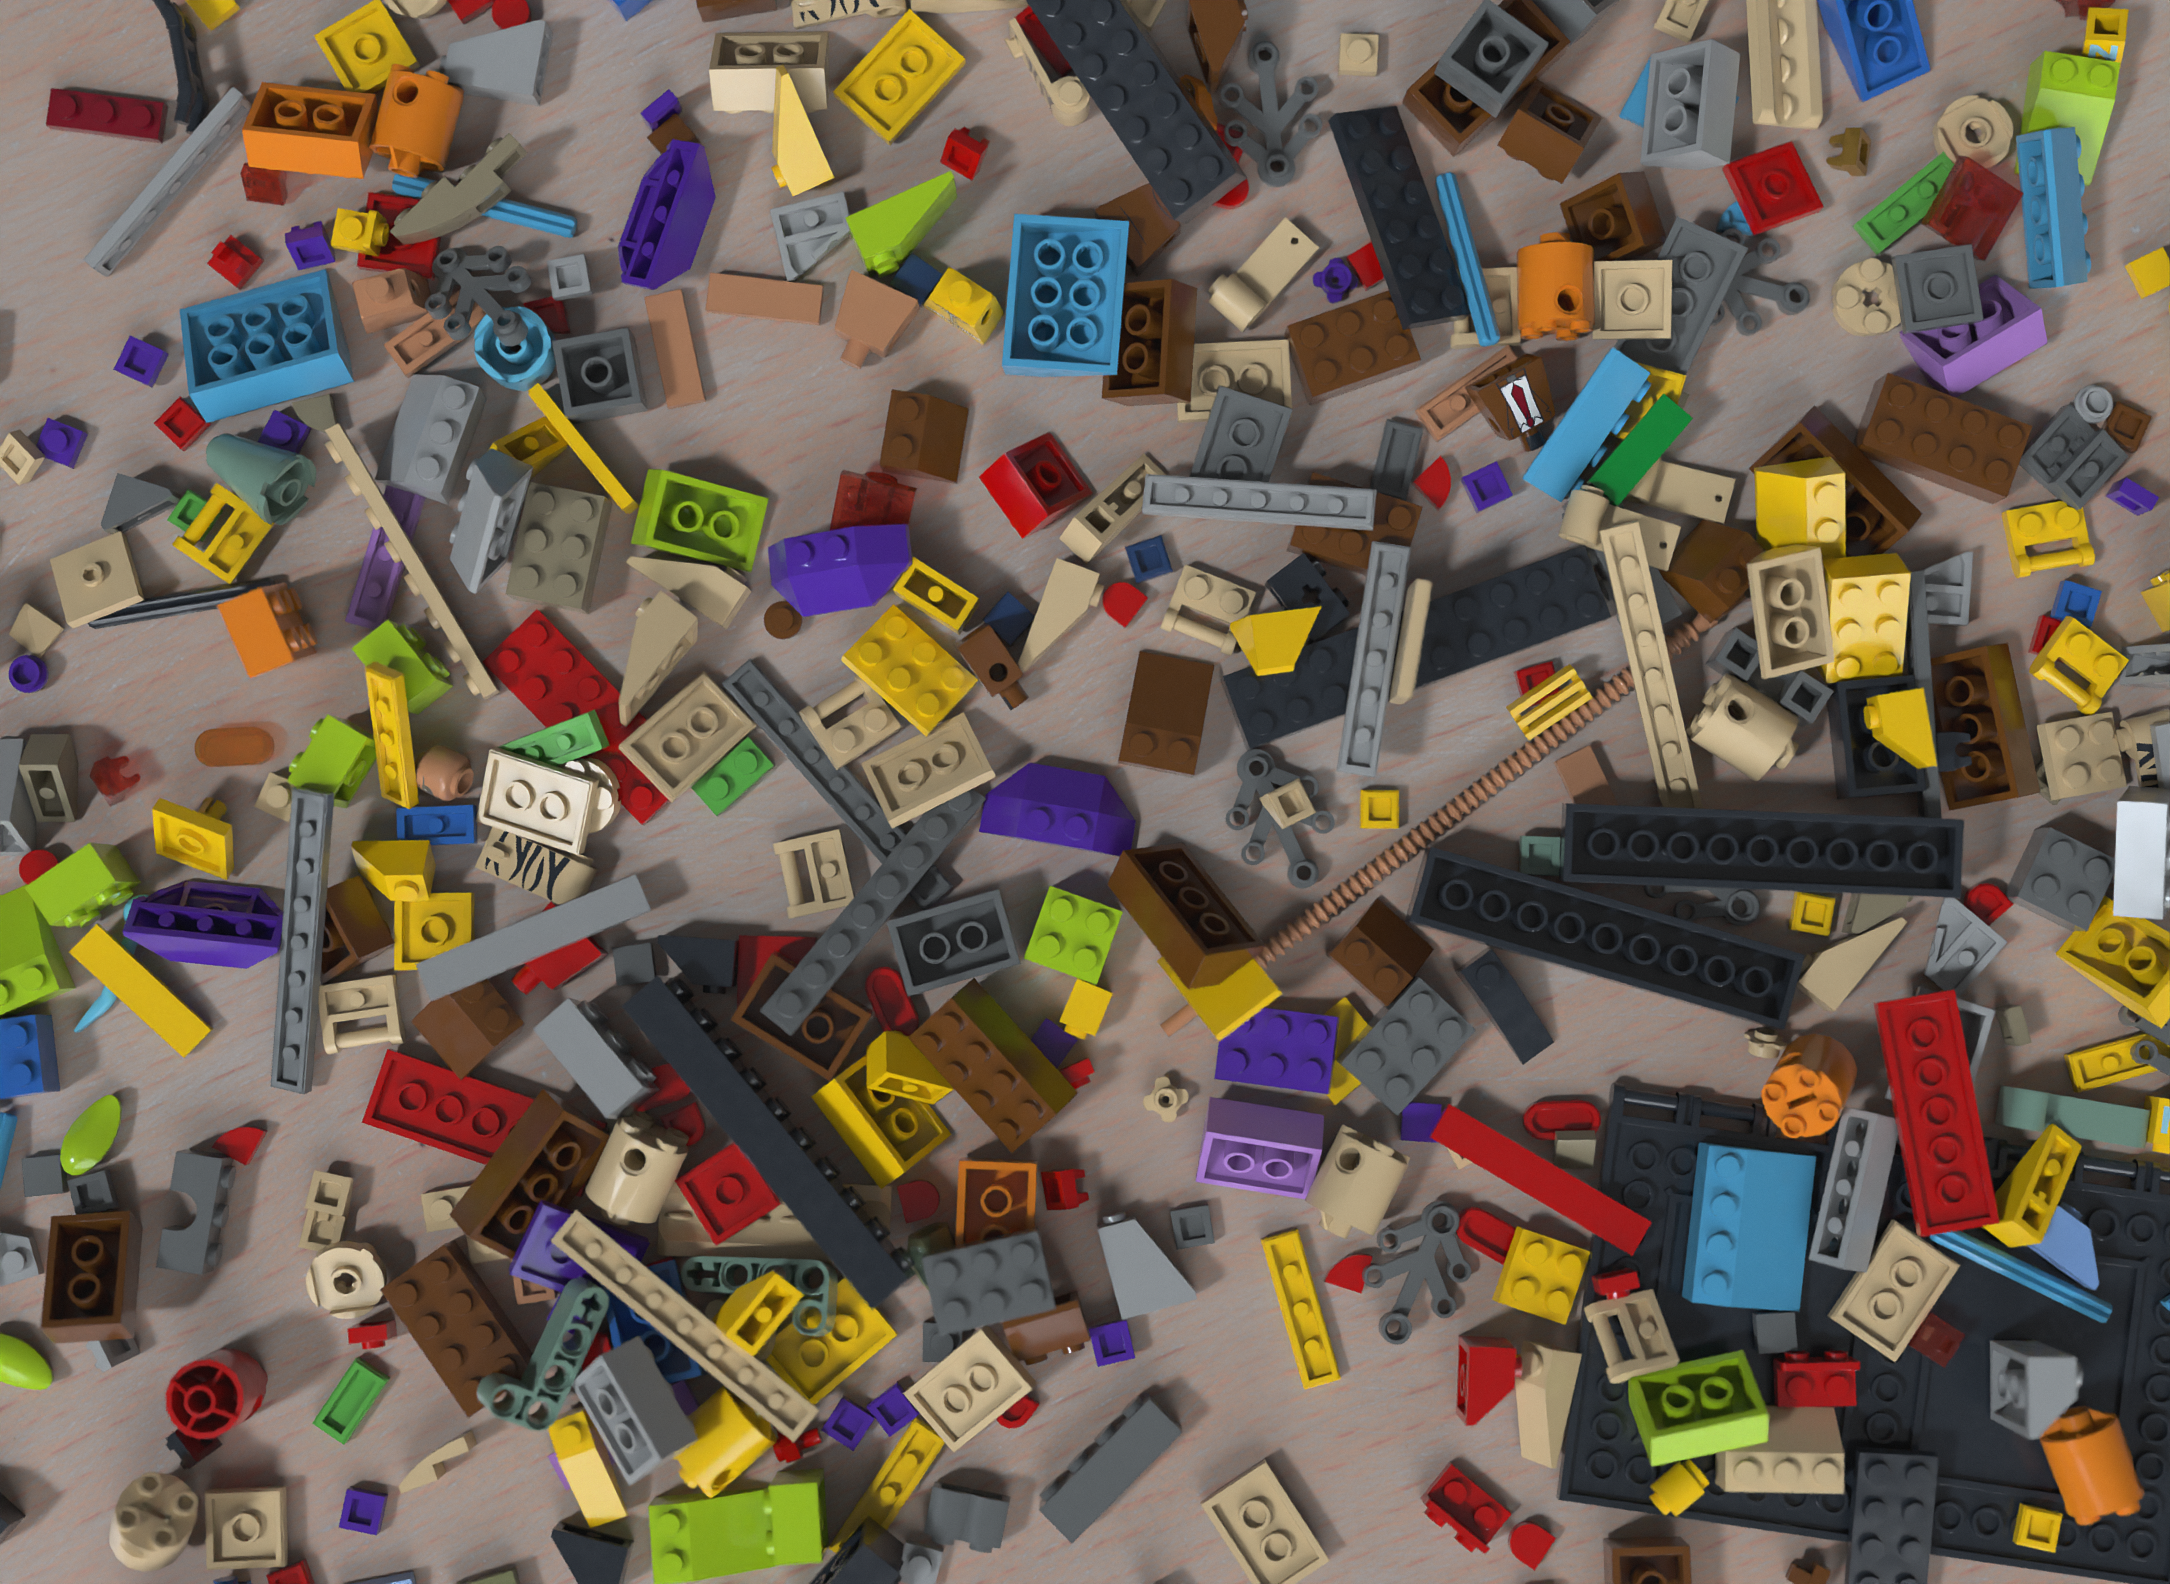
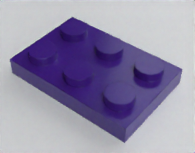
M1263 1008L1219 1041L1214 1079L1330 1094L1339 1017Z
M541 1200L508 1268L510 1275L559 1292H563L567 1283L578 1277L588 1278L600 1287L599 1281L550 1241L575 1211ZM584 1215L637 1260L642 1261L650 1244L647 1237Z

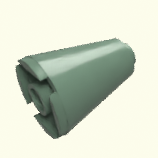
M229 433L214 437L207 445V464L264 522L270 525L274 522L278 525H284L295 518L307 504L309 498L305 497L304 494L308 484L312 487L315 486L316 467L313 461L305 456Z

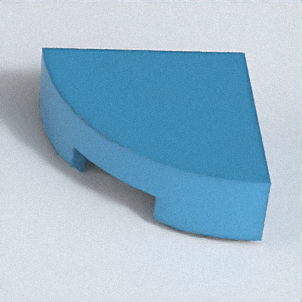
M1734 202L1721 215L1716 232L1724 233L1727 229L1734 228L1743 235H1753L1738 202Z

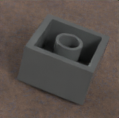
M1483 0L1442 55L1434 73L1493 117L1497 118L1541 59L1549 43L1490 0Z
M628 327L552 341L565 417L573 425L648 411L636 340Z
M2051 827L2035 829L2004 894L2011 902L2070 931H2088L2115 874V859Z

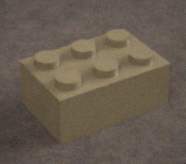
M529 481L505 594L515 600L589 614L612 503L605 496Z

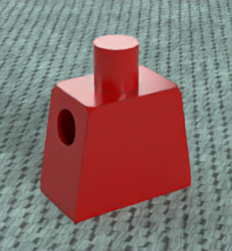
M551 901L542 912L557 907L559 904ZM590 936L526 962V965L511 978V981L525 995H528L541 981L549 989L558 990L602 960L608 952Z

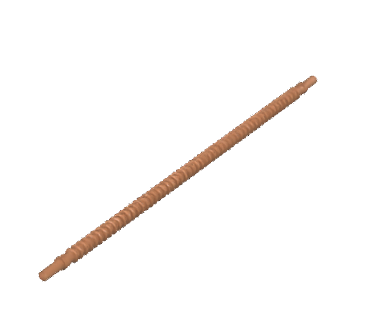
M1744 593L1727 611L1713 622L1709 623L1700 613H1697V617L1692 622L1682 623V630L1675 628L1674 636L1666 635L1665 641L1669 660H1673L1672 655L1674 653L1680 655L1683 646L1689 648L1691 640L1697 642L1699 634L1715 627L1720 618L1746 600ZM1623 668L1621 676L1613 675V682H1604V689L1602 690L1596 688V695L1592 699L1569 713L1567 717L1562 718L1559 723L1553 724L1550 730H1544L1542 736H1535L1533 743L1525 742V749L1517 748L1516 756L1508 755V762L1506 763L1500 761L1498 763L1499 768L1497 770L1491 768L1489 776L1482 775L1480 783L1474 781L1471 790L1464 788L1463 796L1455 795V802H1446L1447 808L1444 810L1438 808L1437 816L1429 815V821L1427 823L1421 821L1418 830L1412 828L1410 836L1403 835L1401 843L1393 842L1394 848L1392 850L1385 848L1384 856L1376 855L1375 863L1367 862V869L1365 870L1359 868V874L1356 877L1350 875V881L1346 884L1341 882L1339 890L1333 888L1330 897L1323 895L1322 903L1314 902L1315 908L1313 910L1305 909L1306 915L1303 917L1297 915L1296 923L1288 922V928L1286 930L1279 929L1277 937L1271 935L1269 937L1270 942L1265 944L1263 952L1254 958L1256 962L1265 969L1268 967L1267 962L1269 960L1276 962V955L1279 953L1285 955L1284 949L1288 946L1294 948V941L1302 942L1303 934L1311 935V929L1314 926L1320 928L1322 920L1328 922L1331 913L1338 915L1339 907L1347 908L1346 902L1348 900L1354 902L1356 901V894L1364 895L1365 887L1373 888V882L1376 879L1382 881L1384 873L1390 875L1392 873L1391 868L1393 866L1399 868L1401 860L1408 861L1410 853L1416 855L1418 854V847L1426 848L1427 840L1435 841V834L1437 833L1443 835L1445 832L1444 827L1452 828V822L1455 819L1461 821L1463 813L1469 815L1472 806L1478 808L1480 800L1488 801L1489 793L1495 795L1497 794V787L1505 788L1506 780L1514 781V774L1522 775L1524 773L1523 768L1525 766L1531 768L1534 759L1540 761L1542 753L1548 755L1551 746L1558 748L1559 740L1567 741L1568 733L1574 735L1577 732L1576 727L1584 728L1585 720L1593 721V715L1595 713L1601 715L1604 706L1610 708L1612 706L1611 701H1619L1621 693L1627 695L1629 693L1628 688L1631 686L1634 688L1631 670ZM1187 1004L1160 1024V1026L1170 1037L1195 1018L1197 1014Z

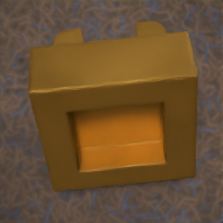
M1861 127L1846 128L1845 133L1831 136L1829 139L1830 145L1833 148L1841 147L1843 151L1838 157H1827V164L1832 169L1846 171L1851 176H1866L1871 138Z

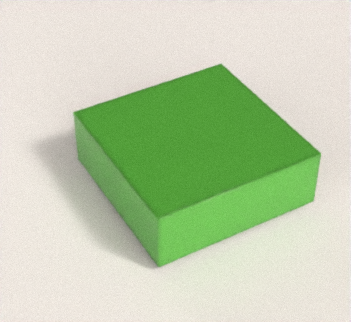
M187 489L167 521L186 532L208 500ZM220 510L199 541L203 542L224 510Z

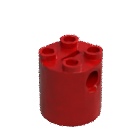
M220 1348L181 1367L170 1379L165 1394L166 1411L172 1423L184 1434L198 1439L215 1438L250 1419L258 1411L266 1394L268 1375L248 1353L234 1348Z

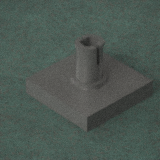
M1972 244L1897 255L1891 259L1903 334L1980 323L1984 320Z

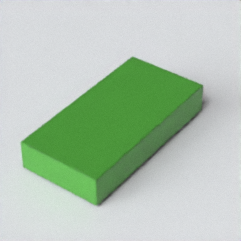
M361 1357L355 1358L312 1424L343 1445L346 1444L390 1377Z

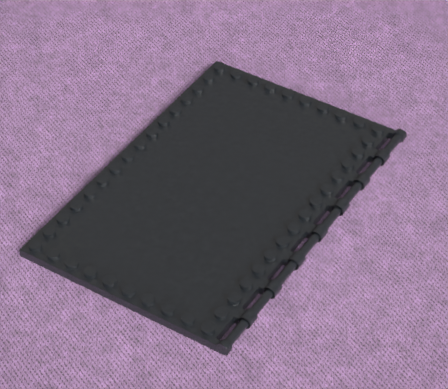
M1620 1083L1611 1084L1598 1191L1652 1223L1633 1256L1592 1233L1576 1352L1581 1353L1582 1356L1566 1423L1556 1495L1558 1500L1663 1515L1649 1498L1654 1493L1650 1485L1677 1462L1683 1464L1687 1460L1651 1466L1629 1404L1628 1380L1620 1383H1610L1606 1372L1609 1366L1593 1323L1588 1322L1584 1311L1592 1303L1608 1300L1607 1295L1601 1296L1595 1292L1591 1277L1593 1275L1625 1268H1631L1636 1271L1640 1287L1630 1289V1294L1653 1289L1679 1358L1678 1364L1743 1350L1764 1404L1775 1405L1773 1358H1785V1352L1765 1354L1755 1352L1752 1313L1784 1310L1739 1308L1695 1303L1682 1297L1699 1142L1811 1155L1816 1156L1801 1301L1800 1310L1794 1311L1798 1351L1809 1352V1357H1824V1351L1843 1350L1848 1351V1356L1860 1361V1370H1855L1856 1406H1832L1835 1410L1844 1451V1494L1725 1492L1715 1483V1453L1689 1458L1710 1484L1703 1489L1705 1493L1679 1514L1677 1518L1848 1543L1856 1447L1935 1451L1938 1455V1469L1930 1555L2127 1584H2170V1311L2160 1302V1300L2170 1294V1195L2159 1193L2160 1182L2170 1183V1167H2163L2156 1161L2133 1159L2132 1162L2088 1156L2084 1155L2083 1151L2079 1152L2058 1206L2061 1202H2064L2077 1210L2082 1215L2079 1221L2090 1228L2099 1285L2095 1290L2081 1286L2026 1245L2009 1248L1984 1227L1960 1230L2110 1303L2113 1309L2105 1323L2096 1321L1932 1241L1929 1236H1918L1960 1266L1897 1361L1894 1362L1827 1316L1857 1271L1842 1269L1809 1259L1841 1116H1839L1833 1127L1824 1132L1826 1133L1825 1144L1776 1137L1777 1125L1767 1115L1764 1104L1753 1103L1752 1106L1703 1100L1701 1095L1677 1092L1676 1095L1627 1089L1625 1084ZM1624 1104L1674 1111L1673 1122L1623 1115ZM1700 1115L1750 1122L1749 1133L1702 1127L1699 1126ZM1899 1135L1897 1137L1896 1142L1898 1144H1900ZM1983 1136L1995 1195L2011 1174V1171H2005L2007 1159L2021 1161L2031 1147L2008 1144L2005 1139ZM1902 1154L1893 1155L1873 1247L1891 1220L1897 1221L1917 1235ZM2083 1171L2130 1177V1189L2082 1182ZM1618 1315L1609 1316L1608 1320L1623 1362L1632 1360L1633 1356ZM1990 1341H2038L2076 1357V1363H2079L2081 1367L2082 1382L2080 1387H2077V1399L2067 1409L2086 1406L2097 1411L2114 1413L2118 1417L2132 1455L2134 1470L2145 1491L2143 1497L2138 1500L2140 1505L2138 1511L2129 1515H2117L2116 1512L2100 1515L2101 1518L2098 1521L2087 1525L2077 1524L2075 1517L2068 1515L2065 1510L2063 1496L2053 1477L2039 1437L2037 1439H2028L1991 1419ZM2020 1503L2058 1511L2062 1514L2055 1553L2012 1542ZM1669 1512L1666 1515L1670 1517H1675L1671 1512Z

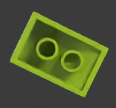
M2044 51L2030 64L2020 135L2048 129L2075 127V134L2079 136L2081 141L2078 170L2079 174L2083 176L2085 186H2089L2092 182L2115 102L2120 63ZM2016 155L2015 175H2019L2018 155Z
M951 170L845 217L851 237L870 277L878 274V277H885L899 269L898 264L905 262L956 200L957 191Z
M648 469L631 544L751 572L769 498L662 469Z
M27 884L0 895V1019L9 1018L76 988L48 921L25 889Z
M768 1488L720 1491L713 1498H709L705 1493L655 1497L648 1505L654 1584L695 1582L776 1567L774 1554L768 1555L766 1547V1531L770 1530L772 1522L771 1514L765 1515L763 1496L764 1491L768 1490Z

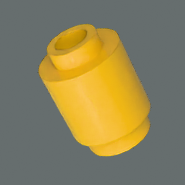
M1687 1459L1683 1464L1677 1462L1650 1485L1654 1493L1649 1498L1664 1516L1671 1512L1677 1517L1705 1493L1703 1489L1710 1483L1690 1459Z

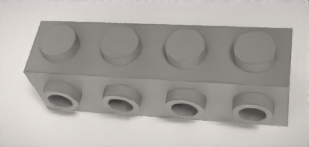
M1844 1106L1810 1252V1260L1842 1269L1867 1273L1898 1137L1896 1119Z

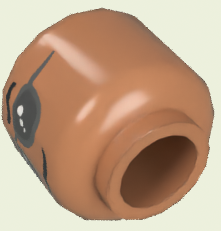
M435 745L429 748L426 752L420 753L415 760L417 786L422 791L443 801H451L465 795L472 785L474 773L471 770L470 760L465 755L444 745Z

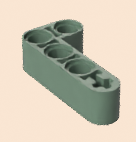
M2000 1085L1995 1124L2043 1132L2048 1125L2055 1124L2072 1137L2145 1149L2151 1110Z
M696 1256L687 1260L682 1267L681 1278L684 1285L690 1290L707 1294H733L739 1288L735 1284L733 1276L740 1266L746 1267L748 1271V1278L745 1284L774 1271L778 1267H782L786 1272L785 1280L804 1294L793 1307L792 1318L795 1328L802 1334L819 1337L828 1334L834 1327L838 1277L835 1269L828 1263L805 1259ZM820 1268L824 1273V1281L819 1288L813 1289L809 1284V1276L813 1270ZM704 1270L719 1272V1279L703 1278L700 1280L697 1279V1274ZM817 1307L822 1314V1320L818 1327L811 1329L807 1324V1314L811 1309Z
M578 1277L569 1281L563 1289L522 1379L518 1380L502 1373L487 1375L478 1385L477 1395L480 1402L497 1418L527 1429L542 1431L552 1426L607 1312L609 1300L605 1291L585 1277ZM575 1328L572 1338L562 1342L564 1334L568 1330ZM558 1365L556 1373L550 1378L545 1379L548 1369ZM507 1389L505 1397L499 1402L494 1403L495 1395L499 1391ZM541 1401L539 1409L535 1413L528 1415L530 1407L534 1403Z

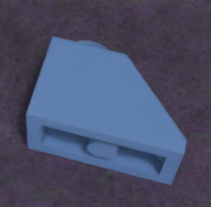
M2061 1202L2055 1209L2042 1243L2026 1246L2081 1286L2095 1290L2099 1285L2090 1228L2079 1221L2082 1215L2077 1210Z

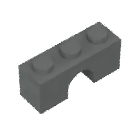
M1737 628L1724 634L1705 665L1722 676L1726 673L1730 676H1736L1799 716L1797 725L1800 727L1813 724L1833 693L1831 689L1802 670L1767 679L1762 678L1757 641Z
M193 1149L176 1151L170 1190L183 1192L191 1196L197 1207V1215L189 1227L173 1225L162 1229L156 1263L157 1268L203 1275L213 1271L214 1266H218L223 1251L222 1243H218L221 1228L225 1227L229 1217V1205L225 1204L227 1191L233 1187L236 1177V1167L232 1166L233 1159L229 1156Z

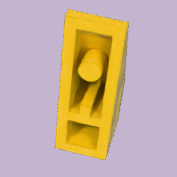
M782 64L776 67L772 153L777 164L772 166L771 169L779 187L782 188L787 185L792 196H795L833 179L834 176L791 78Z
M2055 1124L2048 1125L1994 1195L2000 1223L1982 1227L2009 1248L2042 1243L2082 1146Z
M581 1406L558 1414L555 1422L547 1429L558 1462L589 1527L593 1528L627 1516L628 1512L605 1443L585 1407Z

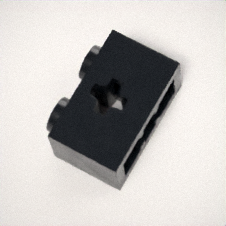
M1302 553L1269 578L1265 586L1284 611L1322 606L1306 639L1309 644H1313L1350 615L1346 609L1350 603L1338 587L1332 590L1323 579L1327 573L1315 557L1308 559ZM1304 588L1309 593L1314 590L1318 592L1319 595L1315 600L1316 606L1311 601L1306 604L1302 602L1301 599L1305 594Z

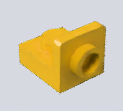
M338 208L330 245L334 249L379 257L381 246H385L388 241L389 226L386 223V219L378 211L369 210V213Z

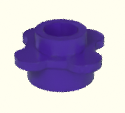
M1340 258L1331 259L1329 265L1322 272H1316L1312 279L1314 286L1321 288L1327 294L1326 298L1330 303H1339L1345 292L1355 289L1358 285L1357 276L1351 274L1348 267L1344 265V261ZM1332 278H1338L1339 282L1337 284L1332 283Z

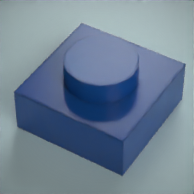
M2068 580L2061 581L2050 617L2063 621L2066 616H2070L2085 627L2091 628L2102 591Z

